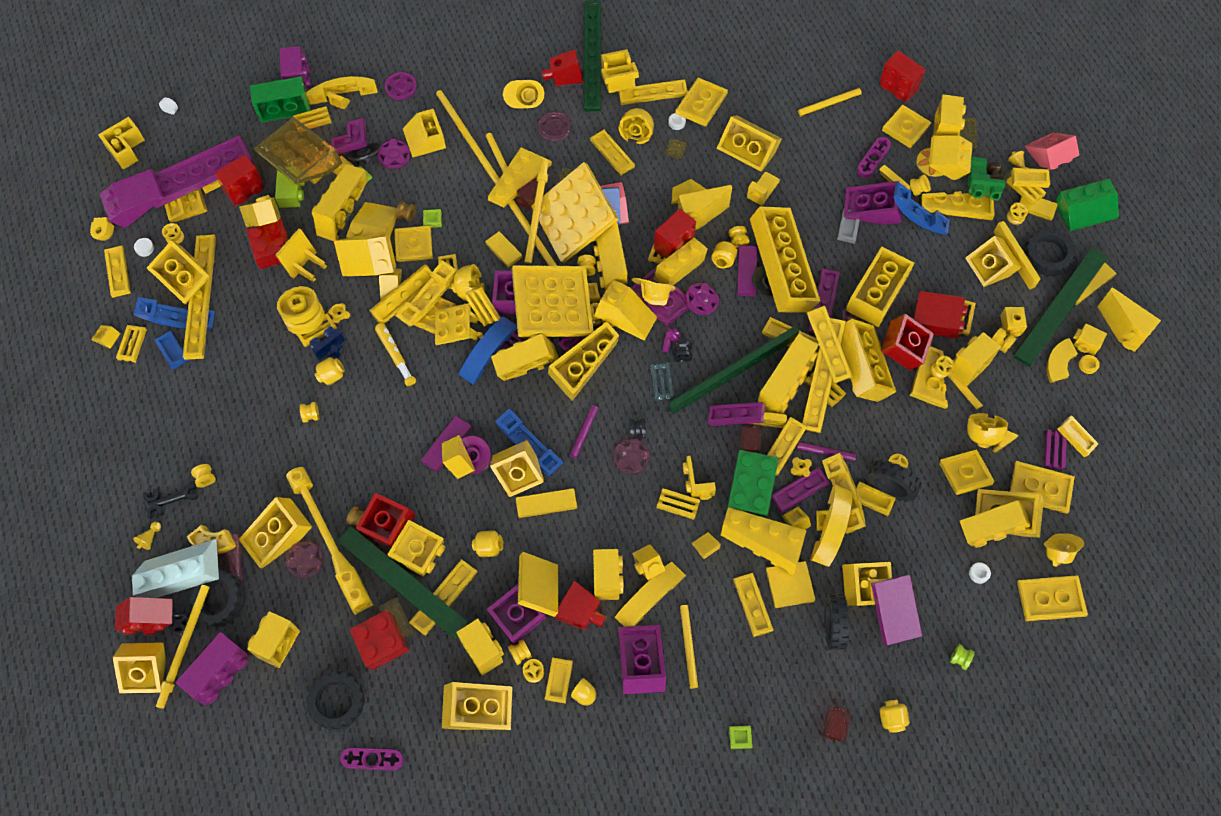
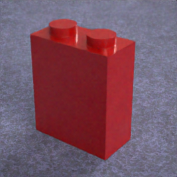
M920 291L914 320L936 336L958 339L959 332L964 330L965 321H962V316L967 315L968 305H965L964 297Z

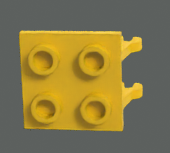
M298 229L276 254V257L292 278H295L299 273L312 282L316 280L311 273L302 268L308 260L324 269L327 267L323 260L315 256L317 252L301 229Z
M469 303L435 311L436 345L469 338L477 340V337L480 339L483 337V333L476 332L470 328V322L477 323L480 320L476 314L471 312V305Z

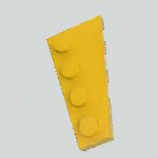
M521 147L488 195V201L504 208L519 195L523 188L526 189L530 182L537 178L542 160L548 159ZM548 160V168L552 165V161Z
M961 191L949 195L943 192L926 193L921 196V206L930 213L938 211L944 215L993 220L994 200H991L990 196H983L980 199L973 198L972 194H962Z

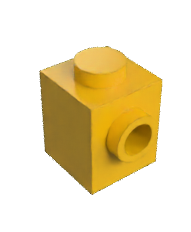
M1024 307L1004 308L1000 315L1002 328L1008 335L1014 337L1022 335L1027 328Z
M1085 324L1082 329L1078 328L1073 338L1076 339L1074 346L1081 352L1095 355L1101 348L1107 333Z
M650 544L632 553L636 562L634 566L638 574H643L647 580L665 571L660 555Z

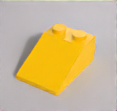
M732 185L679 195L677 211L682 209L696 221L695 230L700 229L729 207Z
M365 202L352 220L346 238L389 232V237H391L397 219V208Z
M389 232L334 240L342 276L380 275L392 273L396 268Z
M170 241L147 267L184 304L210 278V275L181 245Z
M614 279L601 298L594 315L644 341L657 319V316L630 287Z
M1113 287L1098 305V309L1118 341L1126 349L1134 352L1161 321Z
M978 489L975 515L1019 500L1023 505L1030 527H1027L1026 531L1014 534L1013 532L1010 534L1040 538L1044 498L1040 494Z
M275 497L239 538V541L259 568H264L298 543L312 528V525L291 498Z
M451 682L444 685L442 729L511 730L512 687Z

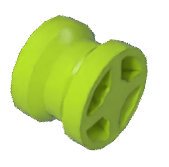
M958 644L951 656L950 663H957L961 665L962 669L967 670L975 651L971 649L966 650L963 645Z

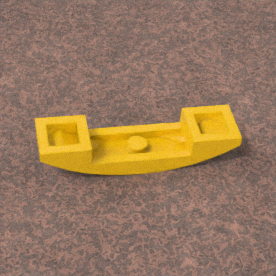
M342 77L323 82L306 93L310 105L327 102L326 96H328V92L337 95L359 90L361 95L377 93L378 91L374 79Z
M442 260L431 273L432 278L410 303L406 302L395 316L408 326L414 325L441 298L452 282L457 270Z
M838 453L822 460L827 477L831 480L832 485H838L852 491V506L846 533L848 534L866 527L861 501L842 455Z
M833 485L828 500L830 508L820 541L815 542L810 558L811 561L827 567L831 565L839 550L848 525L852 506V491L838 485Z
M673 562L664 567V572L651 578L617 613L615 619L623 627L636 626L643 619L644 615L686 576Z

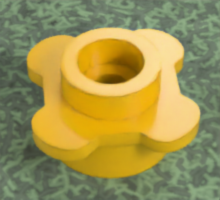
M335 304L329 309L328 313L332 315L334 323H339L341 320L350 317V313L345 309V304Z
M798 457L792 460L793 468L791 473L798 477H808L810 475L809 467L812 464L811 460H801Z

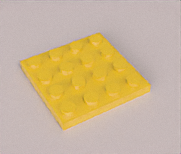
M585 162L543 196L539 217L542 228L558 258L563 263L567 262L619 220L590 167Z
M586 266L512 267L518 337H531L541 333L545 337L589 336L594 332Z

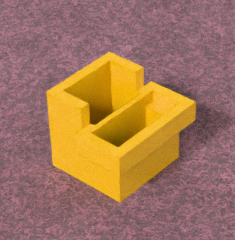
M628 50L602 54L601 74L608 92L612 93L635 88V78H639V73L635 63H631Z

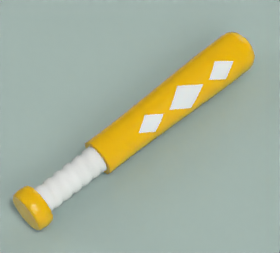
M384 323L377 324L375 331L396 367L399 368L405 378V385L411 386L415 384L416 378L411 376L407 369L405 361Z

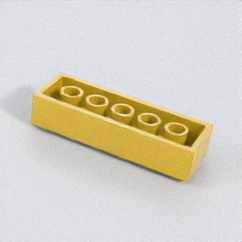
M759 207L750 218V222L778 312H809L820 302V298L791 208Z

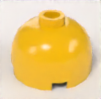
M640 108L627 111L619 124L620 135L626 141H628V138L638 140L637 144H644L649 141L654 130L652 116Z
M475 264L461 267L455 273L454 282H452L453 292L457 293L464 301H467L464 295L478 287H482L485 292L484 283L480 284L479 280L482 277Z
M984 413L972 414L968 418L967 433L971 440L977 443L979 447L989 448L999 444L1004 439L1007 433L1008 422L999 416H994L993 419L988 418V414Z

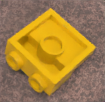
M408 520L390 549L388 556L424 577L426 573L430 574L435 567L433 562L435 557H440L446 546L443 545L444 538Z

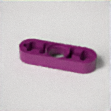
M878 138L859 163L857 174L861 178L871 177L889 152L891 142L888 138ZM885 144V146L882 147L881 151H879L880 145ZM875 155L878 157V160L873 161L869 156ZM867 164L870 165L868 170L864 172L863 169L866 168Z
M347 748L342 752L340 761L348 769L396 771L403 766L404 757L399 751L391 749ZM352 752L355 757H361V752H363V765H359V760H353L349 764V761L345 760V758L350 756ZM375 753L378 755V762L370 766L367 764V757ZM382 753H385V758H392L396 754L399 762H395L394 766H392L390 762L383 761Z

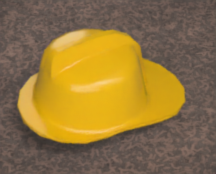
M534 80L511 81L503 90L504 101L512 108L537 107L542 103L545 94L541 84Z
M632 278L633 282L641 285L644 300L652 305H666L670 291L676 289L672 285Z
M1069 533L1055 534L1044 542L1046 555L1053 561V566L1055 567L1061 563H1072L1077 552L1084 546V541L1080 537Z

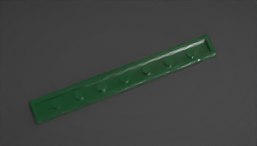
M585 1L584 111H601V1Z
M1091 248L1014 355L1015 359L1031 367L1104 265L1108 256Z
M792 327L670 401L669 411L672 415L786 347L795 340L799 330L796 327Z
M352 526L337 540L340 545L453 639L456 640L458 638L457 631L469 624Z

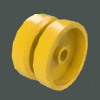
M299 286L291 288L284 292L277 302V310L288 330L294 334H306L316 330L325 318V311L316 293L309 287Z

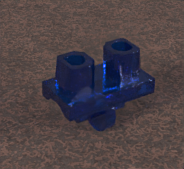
M329 326L323 332L327 337L321 342L318 337H315L309 342L318 360L322 359L325 355L327 358L332 355L339 358L341 356L339 350L343 348L341 343L345 341V338L340 329L335 330Z

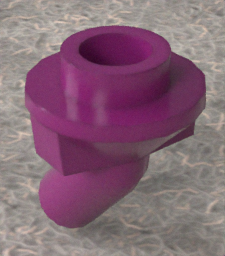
M670 327L667 328L662 352L669 353L671 341H680L679 337L681 335L675 327L672 329Z

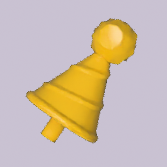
M1024 151L1012 152L1013 155L1008 158V162H1011L1017 168H1028L1025 167Z
M159 522L151 523L150 530L133 538L138 544V549L141 547L146 550L151 549L154 533L161 530Z

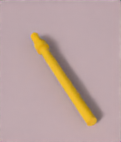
M545 159L542 160L541 169L537 175L538 186L524 261L526 264L532 263L545 183L548 181L547 170L549 161Z
M201 585L166 680L161 684V693L156 707L164 709L169 694L173 692L176 675L210 588L208 586Z

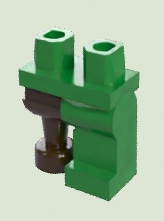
M971 157L970 173L967 174L968 194H972L973 198L979 199L983 196H990L991 200L998 201L1005 187L1004 176H999L1002 172V165L998 162L990 163L987 166L988 174H986L987 158Z

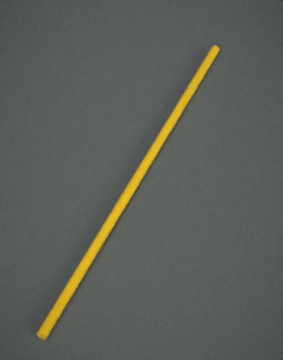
M442 90L437 91V97L496 185L500 178ZM513 199L508 205L529 235L531 225ZM536 234L535 246L548 266H557Z

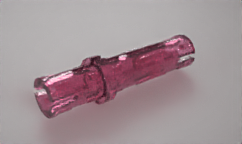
M233 533L231 536L236 547L226 553V558L229 561V572L239 577L243 584L241 566L243 554L240 551L239 534Z

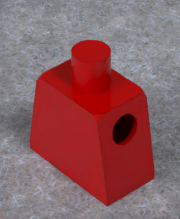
M575 50L550 58L551 68L542 70L543 79L554 78L556 86L583 83L581 68Z
M574 581L558 607V614L555 616V619L587 630L591 622L602 627L607 616L598 612L600 601Z

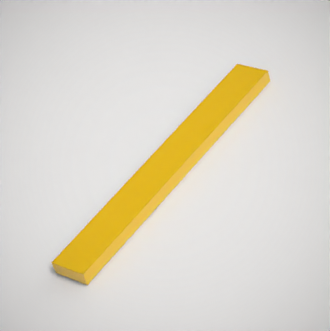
M215 235L196 236L194 258L210 275V278L189 300L183 348L184 360L204 358L216 245Z

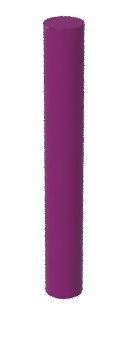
M592 405L570 453V456L573 458H577L599 409L597 406Z
M798 442L797 449L826 456H834L840 453L843 459L855 461L856 458L854 453Z

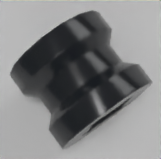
M689 341L675 342L674 350L676 353L674 354V360L677 362L691 361L692 353L690 351L692 350V343Z
M630 419V438H635L636 436L646 438L645 419L640 421Z
M181 613L174 614L172 616V624L168 626V629L176 636L182 637L189 618Z

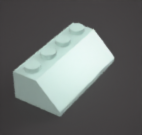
M216 540L207 541L144 561L132 575L133 596L158 598L218 580Z

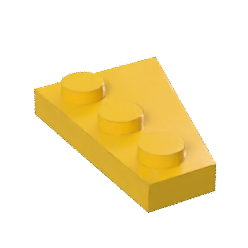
M930 346L925 363L917 367L910 396L946 409L948 403L945 399L946 384H944V378L938 379L934 377L930 370L931 365L940 356H944L943 351Z

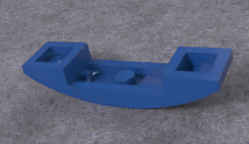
M899 182L896 183L894 199L905 216L927 230L944 235L948 234L950 223L948 218L938 211L931 214L911 199V191Z
M137 297L134 310L135 316L166 326L186 328L188 309L157 304V300ZM209 310L207 329H212L215 311Z
M504 316L501 317L474 347L458 375L474 385L485 372L484 368L491 360V356L495 355L505 340L508 342L517 330V325Z
M510 409L495 421L514 445L528 440L537 455L541 471L548 476L552 475L564 463L551 449L548 450Z

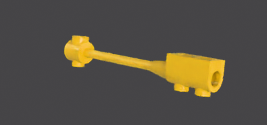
M297 467L287 473L286 477L295 494H302L332 555L336 573L335 577L353 613L356 615L373 606V603L356 569L339 552L309 492L313 484L305 468Z

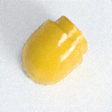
M107 217L94 218L90 230L93 238L105 241L113 235L114 225L112 222H109Z
M583 678L574 688L571 698L581 705L588 706L595 701L596 690Z

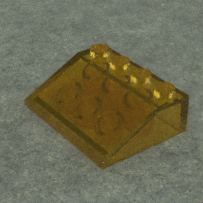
M292 117L254 148L257 154L295 185L328 175L342 164L336 149L295 117Z

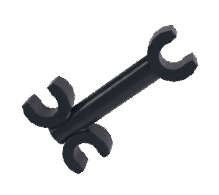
M190 484L184 491L160 498V493L157 489H154V496L152 498H149V495L144 492L143 498L147 501L148 505L147 516L153 519L152 513L155 510H158V514L163 516L164 512L160 507L186 498L196 500L198 498L197 494L190 495V491L196 489V486Z

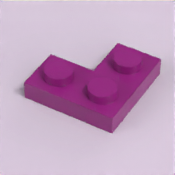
M364 118L347 122V134L331 139V152L334 156L367 147L366 122Z

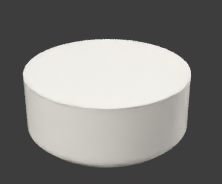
M163 98L159 103L160 108L164 112L174 115L178 110L177 104L170 98Z
M674 113L669 117V126L674 130H680L684 128L686 118Z
M141 238L134 244V249L139 256L145 257L154 251V245L150 239Z
M975 563L969 570V576L975 583L982 584L990 578L991 571L986 564Z

